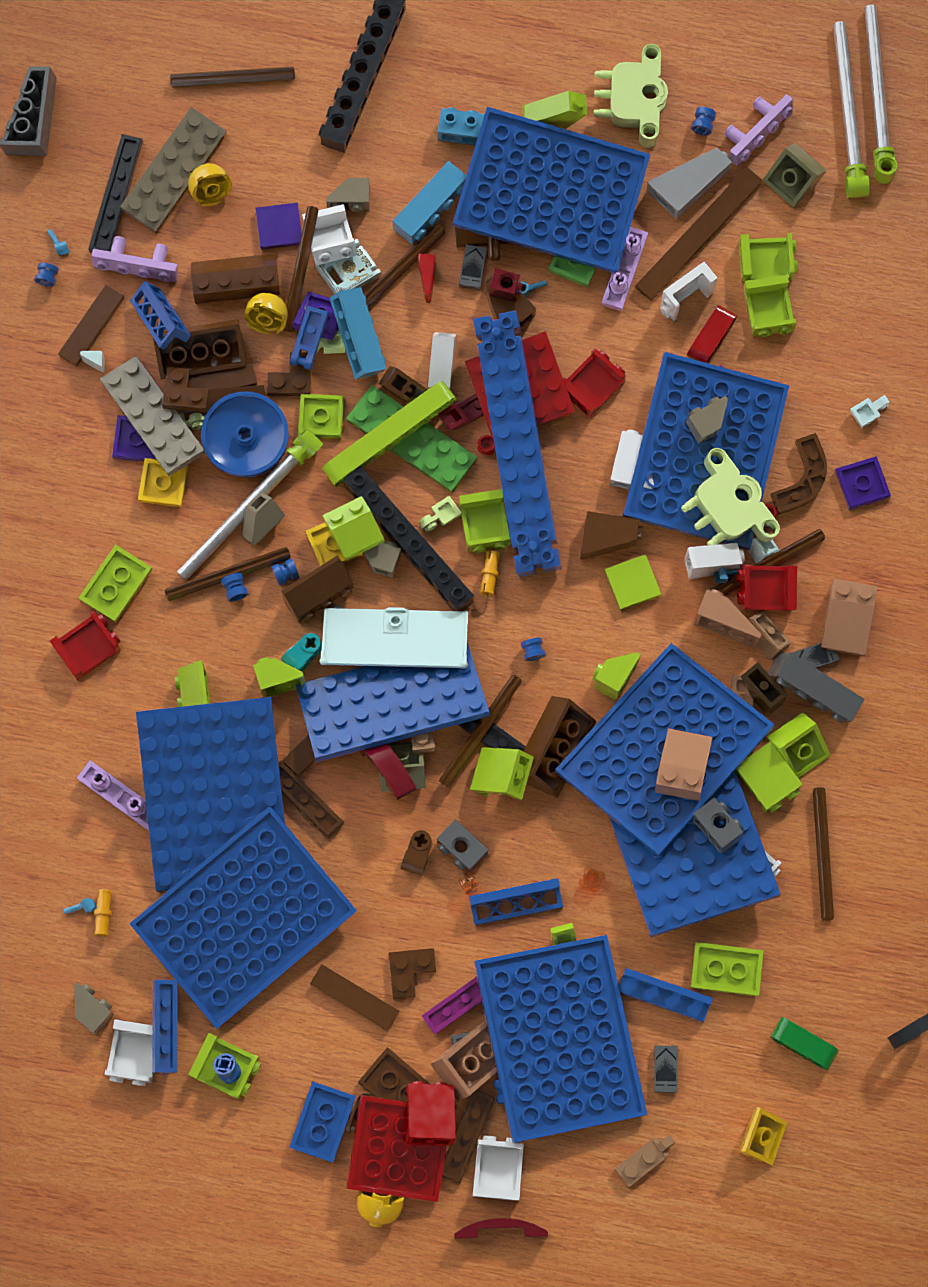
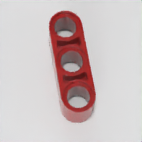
M718 305L691 345L687 356L691 359L708 363L734 324L737 315Z

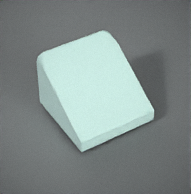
M80 351L84 363L104 373L105 358L102 351Z
M756 537L752 540L750 550L747 551L755 563H758L780 550L773 540L762 542Z

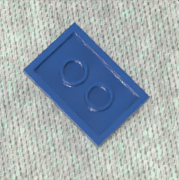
M312 1081L289 1148L334 1163L356 1096Z

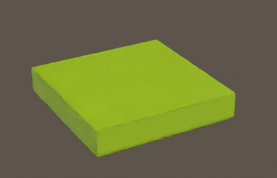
M301 394L298 436L308 428L317 438L342 439L344 396Z
M646 554L604 570L620 611L661 596Z

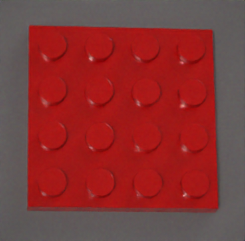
M546 331L523 339L537 427L575 413ZM476 356L466 360L465 364L490 434L493 436L480 356Z
M361 1095L346 1188L438 1202L447 1146L406 1145V1134L408 1132L407 1102Z

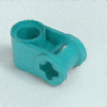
M313 633L304 635L284 653L281 661L297 670L304 671L309 663L321 652L322 647L319 637ZM315 642V648H308L307 643L313 644Z

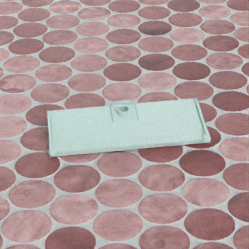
M389 607L384 610L325 608L320 663L321 665L467 668L468 611H420Z

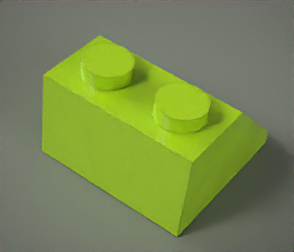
M362 496L322 515L327 530L345 561L385 542L375 518Z
M638 652L607 659L604 665L599 664L593 674V688L612 700L617 701L638 666L641 654Z
M262 658L257 661V664L253 665L263 698L296 690V684H305L302 671L275 658Z
M196 661L179 668L178 676H175L176 689H180L181 698H177L178 707L209 704L208 680L203 661Z
M803 712L767 737L768 741L773 743L798 778L831 756L817 724Z

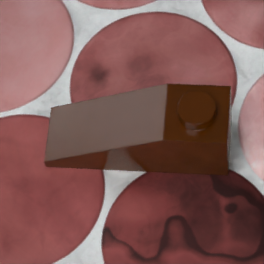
M389 366L378 383L407 404L428 390L404 372L392 366ZM436 415L432 420L437 422L439 416Z

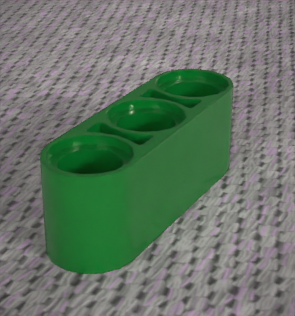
M784 1017L780 1018L770 1036L775 1042L827 1071L839 1052V1049Z

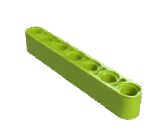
M444 381L438 382L327 462L322 467V470L335 487L344 483V479L360 466L365 468L438 415L439 412L453 404L456 397Z

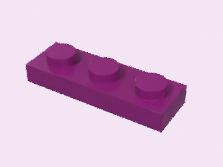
M477 976L421 1015L434 1035L482 1002Z

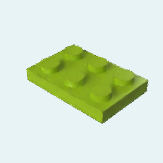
M115 544L78 599L116 623L153 569Z
M695 942L690 988L758 997L764 950Z

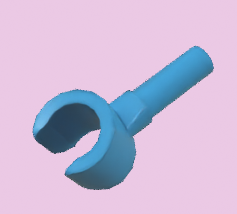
M49 229L47 233L55 245L57 254L69 253L66 241L59 242L52 229Z
M544 280L528 285L522 281L520 283H523L522 287H526V290L521 293L527 297L530 291L546 286L547 283Z
M721 568L719 571L714 572L715 582H727L728 576L736 575L740 569L727 570V568Z
M85 898L79 904L65 908L64 913L68 914L84 908L87 914L94 911L97 905L93 899Z

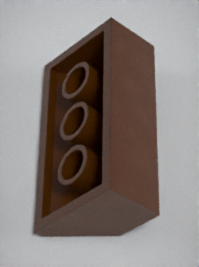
M276 253L191 262V280L195 304L253 298L260 293L280 295Z
M239 319L186 327L191 335L190 338L185 342L174 337L165 350L160 348L153 338L161 380L166 379L168 367L189 369L190 375L246 366ZM168 330L163 332V338L168 333Z
M551 696L523 751L534 757L527 784L555 798H558L566 782L555 772V769L585 738L596 723L595 719L571 699Z

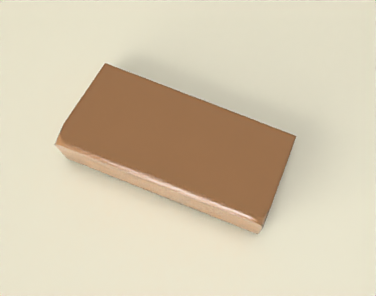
M763 610L748 619L761 633L757 645L769 659L774 658L791 644Z

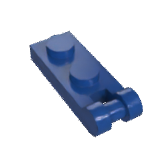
M307 306L291 355V365H302L304 369L312 370L329 312ZM302 350L308 352L306 358L300 356Z

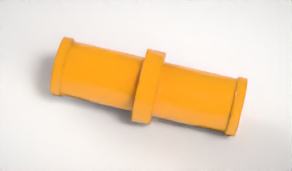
M491 550V554L490 551H486L485 566L481 571L483 579L480 594L483 596H489V593L490 596L494 595L495 580L499 575L497 568L500 553Z
M99 889L97 890V907L94 910V916H96L94 936L107 937L109 935V917L112 916V911L110 910L112 891Z

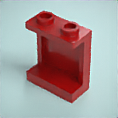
M596 348L591 351V355L567 379L563 378L571 401L589 418L626 380L623 368L611 363L608 355L602 350L598 351Z
M740 566V570L737 572V582L740 583V592L737 593V604L740 605V610H797V566Z
M94 611L90 613L91 617L62 637L58 638L55 636L50 640V643L76 680H79L121 651L118 645L121 642L114 631L109 633L106 629L108 623L102 614L97 616Z
M422 1081L408 1084L405 1090L408 1116L406 1145L452 1146L456 1139L454 1085H448L445 1082L425 1084Z

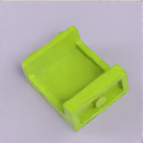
M787 233L785 238L749 239V234L740 235L738 245L741 283L748 280L788 275V280H793L794 274L798 272V261L794 260L793 253H796V240H792V233Z
M788 275L745 281L743 292L752 336L763 338L770 336L772 333L788 334L795 330L797 322L793 318L787 288L789 284Z
M502 489L459 496L468 552L482 553L488 548L501 550L507 548V545H511Z
M771 741L747 757L735 771L737 777L742 778L761 804L764 813L769 810L771 813L775 812L782 806L781 802L786 798L792 800L801 793L799 789L803 784Z
M482 747L470 790L483 796L501 794L522 800L534 757L518 749Z
M208 1033L188 1075L240 1100L241 1096L246 1097L251 1087V1084L248 1082L252 1075L256 1076L261 1063L258 1062L260 1059L258 1056ZM221 1054H231L241 1068V1076L234 1083H224L214 1070V1061Z

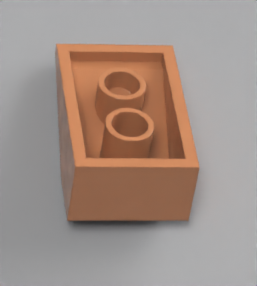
M833 579L829 589L821 649L865 657L875 607L877 586Z
M706 590L694 625L756 648L761 633L727 597H724L722 592Z
M668 728L655 793L700 801L712 737Z
M486 1021L430 1063L443 1082L448 1085H454V1097L457 1101L470 1096L497 1072Z

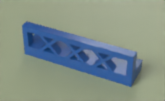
M144 281L130 299V302L158 346L165 350L174 337L186 342L191 335L162 290ZM144 295L143 303H139L140 299ZM152 306L150 315H147L148 308ZM159 318L158 326L155 327L156 319ZM164 330H168V333L163 338Z
M558 878L469 896L475 926L563 908ZM555 891L557 904L548 905L541 901L545 893ZM541 894V896L539 897V899H538L537 897H535L534 895ZM529 896L537 902L532 909L526 910L519 904L524 897ZM518 898H519V900L517 901V903H515L514 901H512V900H514V899H518ZM508 901L514 905V908L510 913L503 914L497 910L501 902ZM485 905L492 910L488 918L478 919L476 907ZM516 908H519L520 910H522V911L514 912V911L516 910Z
M628 968L625 969L619 985L620 994L703 1023L713 1000L711 997Z
M153 980L152 1073H162V1075L177 1073V980Z

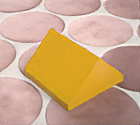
M755 1108L739 1153L773 1166L788 1122L762 1108Z

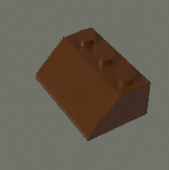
M337 555L282 590L284 603L297 622L300 623L301 621L307 622L315 616L314 613L318 610H325V608L332 606L333 601L337 598H345L352 592L351 589L354 587L349 574Z

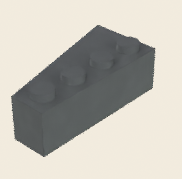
M29 66L20 89L21 94L13 107L14 112L5 127V135L0 140V147L6 155L47 156L57 79L50 67Z
M779 653L767 672L778 685L794 692L797 697L810 701L818 710L829 712L832 714L831 717L840 723L852 722L865 700L792 653Z

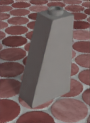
M715 148L650 180L647 185V192L677 220L730 171L731 158L726 152H721L718 148Z

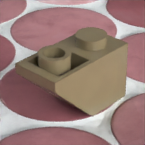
M347 178L326 197L327 208L344 205L345 210H352L354 212L369 210V178Z
M726 396L721 399L715 397L707 402L708 406L703 409L697 407L688 413L689 417L685 423L698 444L716 435L721 429L728 402Z
M262 491L245 508L242 536L253 545L260 542L285 516L275 501Z
M387 541L363 552V555L372 572L393 578L401 556V548H398L397 544Z
M76 983L74 985L76 1019L93 1034L97 1035L114 1015L110 1011L112 1006L103 998L98 1001L92 996L95 991L86 983L83 986Z

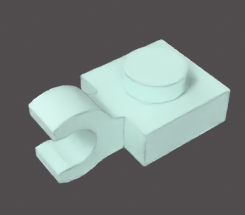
M885 395L873 403L867 398L851 408L850 413L862 429L880 418L881 415L878 411L888 407L890 401Z

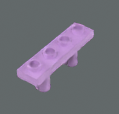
M786 94L775 106H772L759 96L754 101L753 108L763 114L764 117L747 134L742 133L733 125L726 129L725 136L736 144L730 150V158L734 165L738 166L742 161L745 162L750 157L751 152L756 147H760L765 138L770 133H774L784 119L791 116L793 112V98Z
M630 227L618 272L611 274L602 300V306L622 312L648 232Z
M120 236L114 237L110 252L93 249L91 255L93 267L99 270H112L121 274L138 275L142 278L150 277L163 282H177V264L165 262L168 248L163 244L156 245L152 259L123 254L126 239Z
M90 760L77 779L149 831L146 800Z

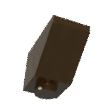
M758 662L741 675V679L753 701L767 716L785 703L787 694Z

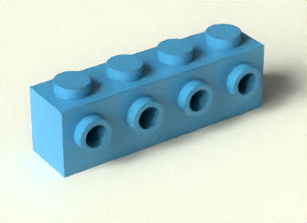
M452 107L441 108L438 140L476 145L485 114H480L474 110L466 112L458 111V109Z
M448 161L392 221L393 230L411 244L416 240L420 241L426 234V229L430 225H435L440 219V214L444 210H449L454 204V199L458 195L461 196L467 175Z
M361 287L337 292L330 297V301L354 378L356 380L378 375L387 369L386 361L381 353L379 338L375 333L373 319L366 305V297Z

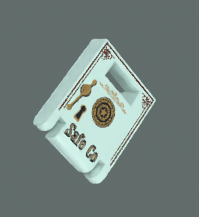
M358 239L354 240L357 256L315 265V268L334 294L343 290L363 287L382 274L380 269L373 271L377 268V265L363 246L358 247L360 245ZM332 267L343 281L339 285H336L329 275Z

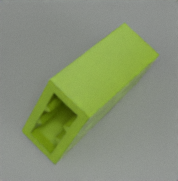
M566 91L522 106L523 117L566 129L587 115L586 95Z

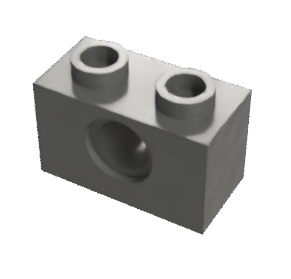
M714 797L693 813L692 821L718 852L722 854L742 839L743 826L736 818L732 819L728 814L729 810L722 801L718 802ZM722 821L725 827L717 828L713 823Z
M456 819L437 838V843L439 844L437 848L446 856L450 854L455 859L454 864L462 871L466 869L470 873L488 854V849ZM457 843H465L467 850L463 853L457 852L454 848Z

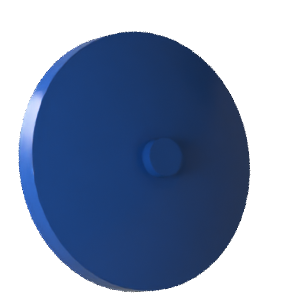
M236 392L221 398L209 409L203 420L201 439L204 451L215 467L231 476L249 478L264 474L279 463L287 449L289 430L282 410L271 399L259 393Z

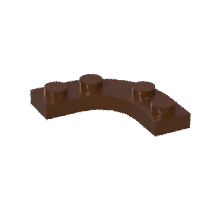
M816 433L796 439L795 441L803 461L804 473L803 477L796 484L771 493L770 496L778 515L808 504L818 495L827 475V461Z

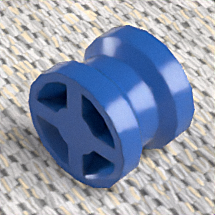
M39 263L37 266L38 274L35 275L34 281L42 286L54 287L56 283L55 275L58 274L59 268L49 263Z
M532 638L521 642V648L525 651V661H534L546 656L545 650L541 646L543 644L542 638Z

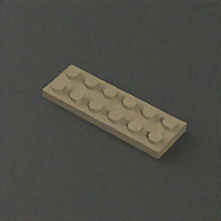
M191 107L124 200L120 210L156 233L187 189L190 174L194 169L207 161L226 134V130Z
M137 356L100 378L103 386L168 476L173 475L206 454L176 410L163 409L162 401L164 394Z

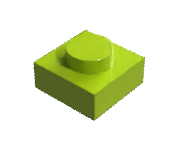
M572 923L550 928L553 945L576 941Z

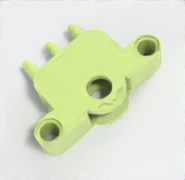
M648 44L643 48L641 63L622 62L617 64L613 71H595V78L611 79V90L594 91V97L610 99V109L594 110L593 116L611 118L613 124L618 127L639 128V142L646 148H651L657 143L659 116L666 106L668 95L667 85L660 78L661 49L657 45ZM652 55V56H654L655 58H654V59H649V58H647L646 56ZM653 93L656 95V98L648 99L644 97V94ZM649 132L652 133L654 136L647 137L644 134Z
M720 448L712 449L704 460L705 468L711 477L699 486L694 497L687 501L681 507V510L687 512L698 506L704 517L694 524L695 529L699 530L710 523L718 533L707 542L708 545H718L723 540H735L750 529L762 542L772 541L779 533L780 526L765 504L760 502L762 493L759 483L750 476L739 475L740 471L724 450ZM711 457H718L721 464H714L711 461ZM735 491H745L748 495V500H739L735 495ZM763 527H770L773 531V534H766L763 530Z

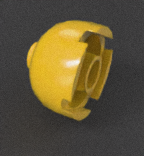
M206 163L194 169L190 174L188 188L192 198L199 205L213 206L220 203L221 200L219 199L224 195L227 197L230 194L232 181L222 167L213 163Z
M260 293L249 300L243 317L248 321L247 325L254 331L268 335L269 331H276L275 334L285 328L288 311L286 304L278 296L271 293Z
M358 1191V1211L362 1218L369 1222V1225L382 1227L383 1224H390L395 1221L400 1215L404 1197Z

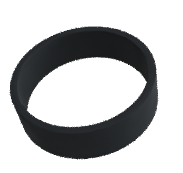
M928 1014L887 1037L894 1050L928 1030Z

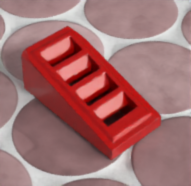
M418 254L424 297L426 302L430 303L432 301L436 259L431 254Z

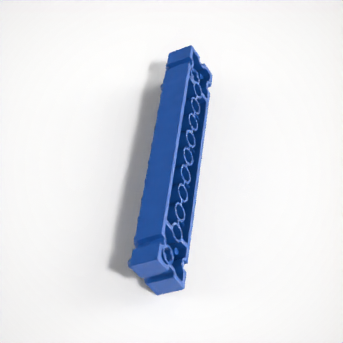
M515 310L499 313L500 319L492 320L489 315L473 318L476 337L478 341L483 342L477 345L513 550L515 552L519 551V555L514 556L516 572L519 577L536 574L537 568L543 567L544 572L561 570L562 565L558 549H553V545L558 544L523 341L521 336H516V334L521 333L518 314Z

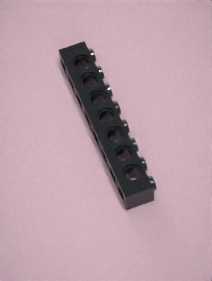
M406 0L374 1V12L372 16L369 15L367 17L365 33H361L357 42L359 47L356 52L353 51L349 63L351 65L349 70L346 69L343 73V84L335 92V103L327 111V122L320 127L318 136L321 138V145L343 153L346 152L405 13ZM386 15L389 18L381 19L380 17ZM375 33L381 34L380 37H374L372 35ZM368 51L374 52L372 55H366L365 53ZM360 69L366 70L365 73H358L357 71ZM352 87L358 88V90L354 92L350 91L349 89ZM345 105H348V106L351 107V108L348 109V110L342 109V107L345 106ZM335 124H343L341 128L334 127Z
M361 466L344 479L345 488L355 499L363 497L377 525L393 543L398 545V548H401V552L453 611H463L474 602L472 592Z

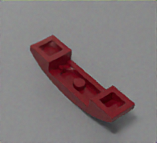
M476 393L459 404L454 403L438 413V416L450 432L464 427L484 415Z
M388 744L359 751L363 757L367 756L382 775L387 788L397 800L417 790L404 765Z
M495 1218L475 1222L454 1233L455 1239L478 1238V1229L524 1228V1237H548V1231L527 1221L511 1218Z

